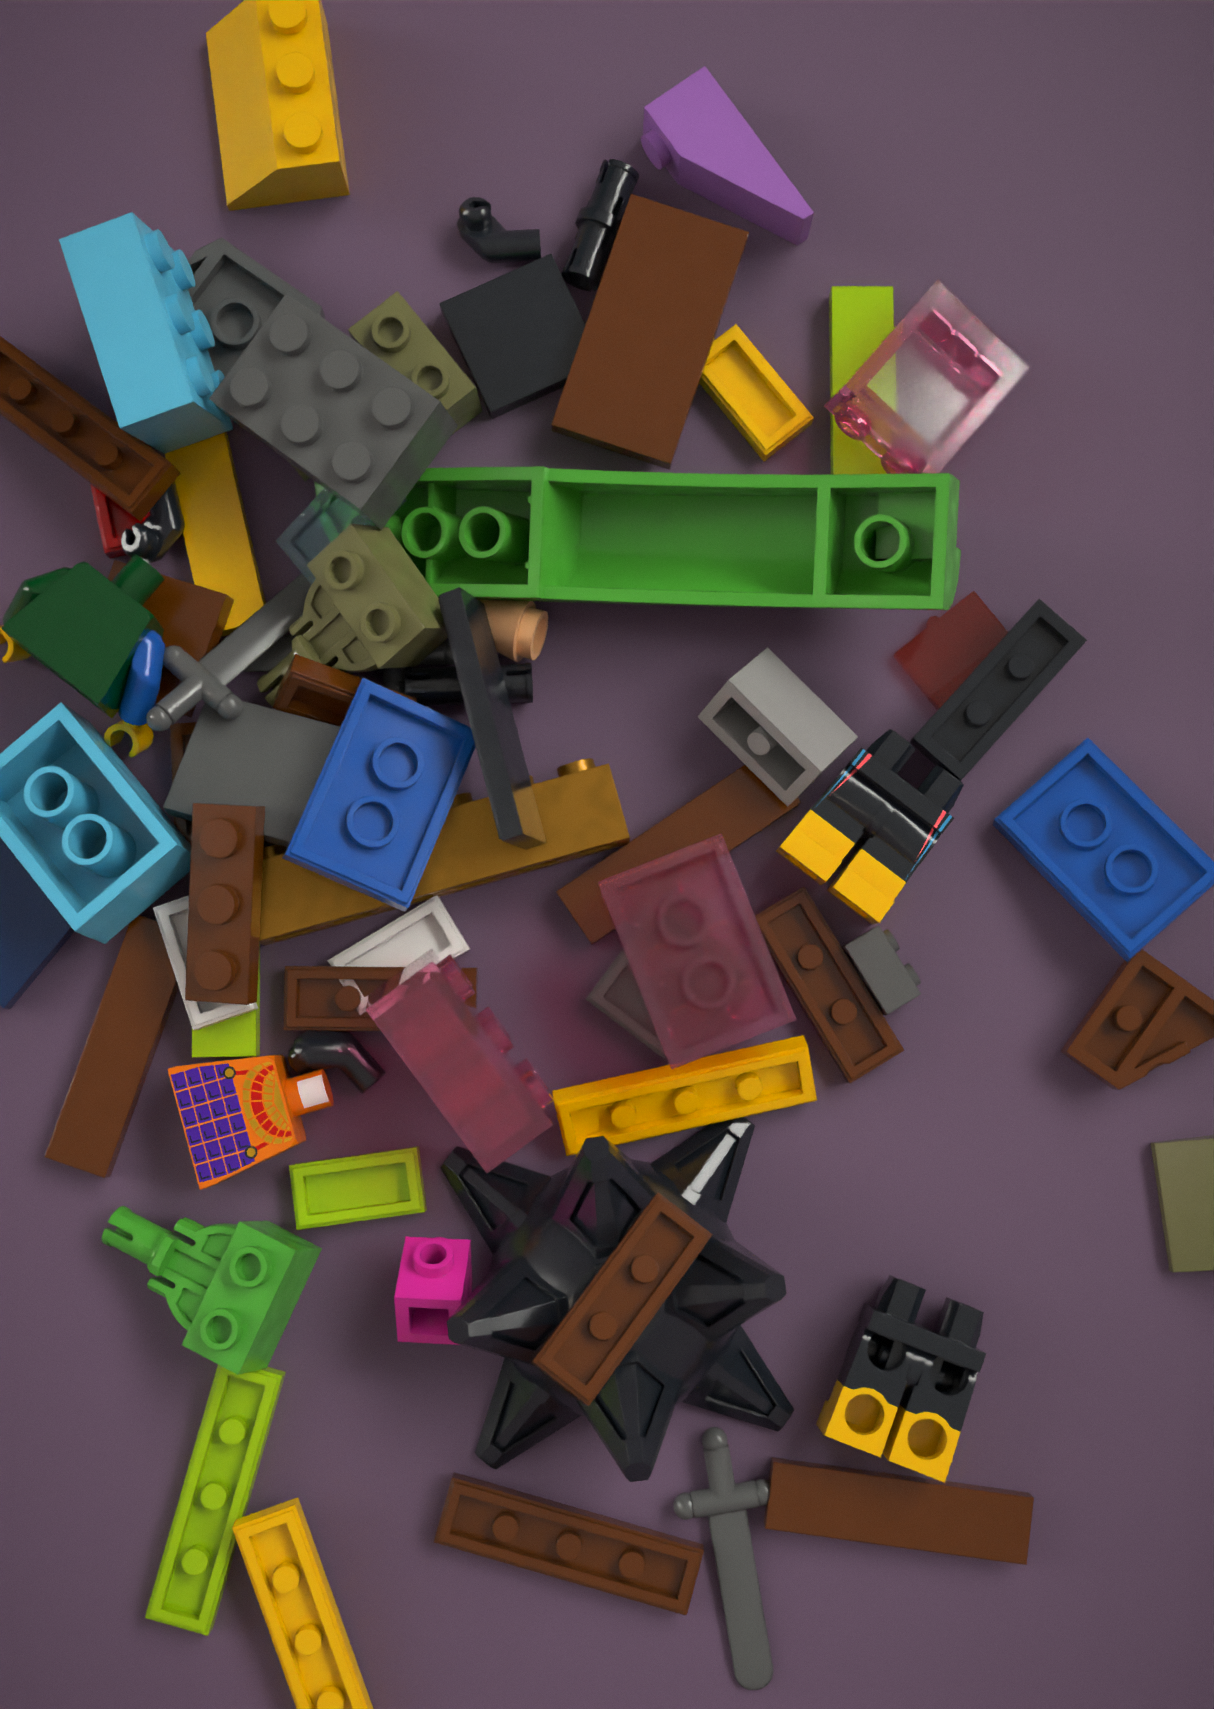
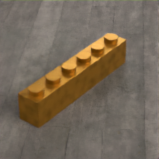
M592 758L574 761L557 768L559 777L534 784L533 777L529 775L547 843L527 850L499 839L489 797L473 801L471 793L456 794L410 905L427 901L436 895L438 897L629 843L630 836L609 763L595 767ZM273 845L263 848L259 944L266 946L397 909L283 859L287 847Z

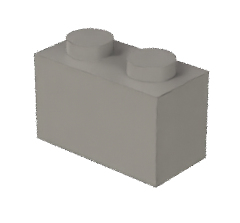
M768 647L732 676L697 716L787 807L858 738Z

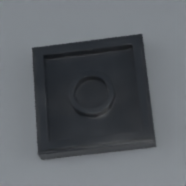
M548 254L439 303L441 313L491 419L565 386L585 328V323L552 254Z

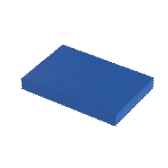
M362 678L283 859L399 910L406 911L411 904L476 748L471 727Z
M1086 738L999 814L993 822V826L1126 962L1131 960L1214 886V861L1089 738Z

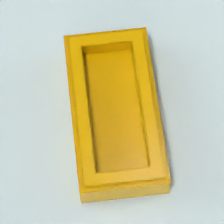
M737 324L714 340L699 384L760 458L766 461L812 425L814 417Z

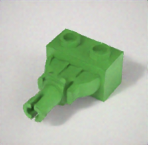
M125 1206L115 1210L108 1220V1223L118 1227L116 1231L105 1228L101 1238L103 1244L109 1247L113 1246L148 1265L147 1269H149L150 1273L162 1276L150 1278L147 1288L167 1299L173 1316L181 1326L188 1330L182 1345L237 1375L268 1367L322 1250L321 1247L270 1221H239L238 1224L219 1223L205 1227L184 1217L183 1219L180 1218L173 1228L177 1232H172L133 1213L131 1209Z

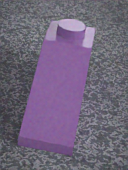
M705 66L644 107L643 135L640 140L647 157L657 169L661 170L666 167L677 184L797 246L807 240L814 212Z

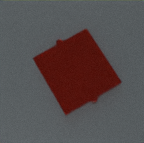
M975 591L971 592L940 618L931 616L926 622L927 628L893 655L937 711L1008 633Z

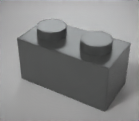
M878 925L842 946V949L883 1015L890 1014L921 995L917 988L921 981L909 963L903 965L896 954L900 947L888 929L882 931Z

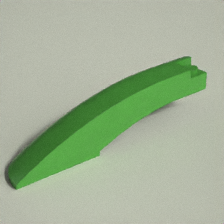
M544 466L427 468L384 527H389L438 598H440V594L460 587L476 599L718 607L948 610L955 597L960 568L961 549L956 547L960 480L950 473L791 475L629 472L555 469ZM314 481L320 516L331 541L350 524L376 526Z

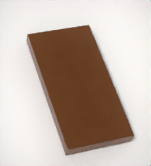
M634 194L630 195L551 424L553 432L670 470L748 241L749 232Z

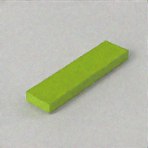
M832 286L829 293L831 474H896L893 286Z
M220 1365L217 1366L145 1618L206 1636L212 1631L237 1546L232 1527L236 1519L242 1518L246 1514L286 1374L285 1371L267 1367L237 1375Z

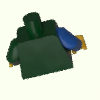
M134 554L112 581L85 561L77 563L73 568L63 567L25 579L2 618L4 625H0V645L6 641L8 643V651L2 657L3 663L24 660L30 656L34 657L111 719L118 712L122 720L110 726L104 733V740L110 747L116 745L123 739L125 732H127L133 742L132 749L129 752L130 758L148 749L153 742L154 735L153 730L147 724L146 716L148 711L155 706L159 693L165 644L162 639L164 629L155 616L144 608L143 605L164 582V577L149 563Z

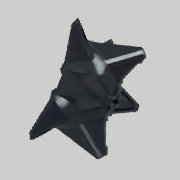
M741 1117L710 1124L651 1163L630 1159L604 1136L586 1138L571 1165L552 1176L456 1146L440 1168L493 1255L488 1275L447 1320L449 1340L459 1345L505 1357L475 1450V1454L493 1469H498L580 1416H586L624 1476L630 1482L648 1480L652 1474L675 1405L681 1402L777 1432L783 1428L791 1417L794 1408L741 1324L779 1302L787 1294L785 1278L781 1273L739 1244L734 1239L726 1223L755 1125L749 1120ZM659 1192L713 1235L589 1406H585L531 1362L653 1196Z

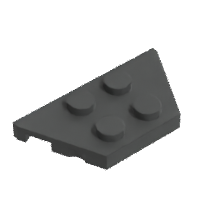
M222 237L197 249L192 257L188 259L195 278V287L188 289L195 311L200 309L203 312L213 333L215 346L209 348L208 352L214 371L220 370L224 376L227 375L286 293L325 319L322 306Z

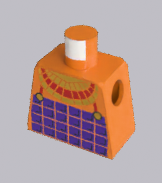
M283 1054L182 1065L167 1069L200 1190L224 1182L307 1141L301 1115L334 1105L332 1090L324 1069L290 1078Z

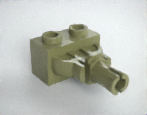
M398 291L348 329L353 340L438 399L458 425L453 434L482 412L475 385ZM292 465L305 482L310 478Z
M350 524L307 564V567L316 579L308 590L303 615L289 627L292 636H296L291 641L292 651L267 674L261 676L257 681V686L261 693L267 692L273 687V690L265 697L268 703L273 706L276 692L295 654L352 675L353 673H367L384 668L415 667L448 638L438 601L439 598L389 527H383L381 530L377 526Z

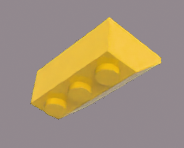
M244 0L206 32L226 201L229 211L350 195L328 24L321 0Z

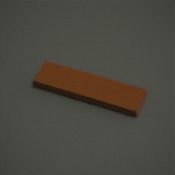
M0 336V415L141 522L181 473L171 462L141 440L120 429L117 422Z
M743 765L566 884L556 893L590 944L593 945L799 806L801 801L797 798L787 807L746 765Z
M138 915L129 923L44 1156L45 1158L103 1178L110 1177L179 989L156 920Z
M771 1457L769 1473L770 1492L768 1505L765 1506L763 1522L765 1529L1027 1565L1034 1497L1029 1492L945 1481L944 1483L935 1479Z
M455 1472L450 1482L434 1543L686 1616L704 1553V1546L701 1543Z

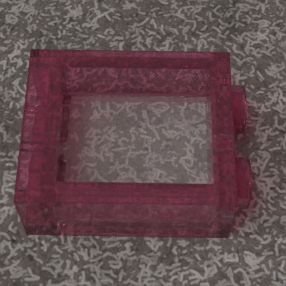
M937 280L911 306L824 407L834 415L836 424L847 436L854 440L862 441L881 459V465L887 474L940 473L1029 367Z

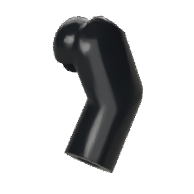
M480 197L466 199L460 205V218L457 222L460 236L485 261L489 263L535 261L541 258L540 229L506 230L491 215V204Z
M175 481L149 511L150 515L142 524L135 523L132 526V530L128 528L124 530L121 546L129 557L136 554L147 563L159 561L183 533L185 523Z
M306 1031L296 1037L294 1045L288 1051V1062L297 1073L303 1075L318 1069L340 1068L362 1094L386 1074V1071L361 1043L347 1031Z

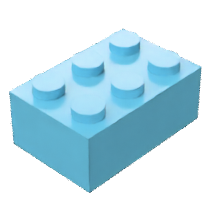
M133 212L59 239L120 429L164 454L233 430L230 418L209 400L225 376L220 370L214 371L208 352L209 348L215 346L213 333L203 312L200 309L196 311L194 309L188 289L195 287V278L182 250H173L159 229L151 230Z
M62 702L0 753V837L76 933L106 944L190 872L191 844L114 750L106 744L104 738L92 723Z

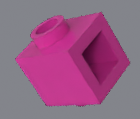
M405 1236L394 1295L398 1342L459 1345L449 1340L447 1320L472 1291L471 1240Z

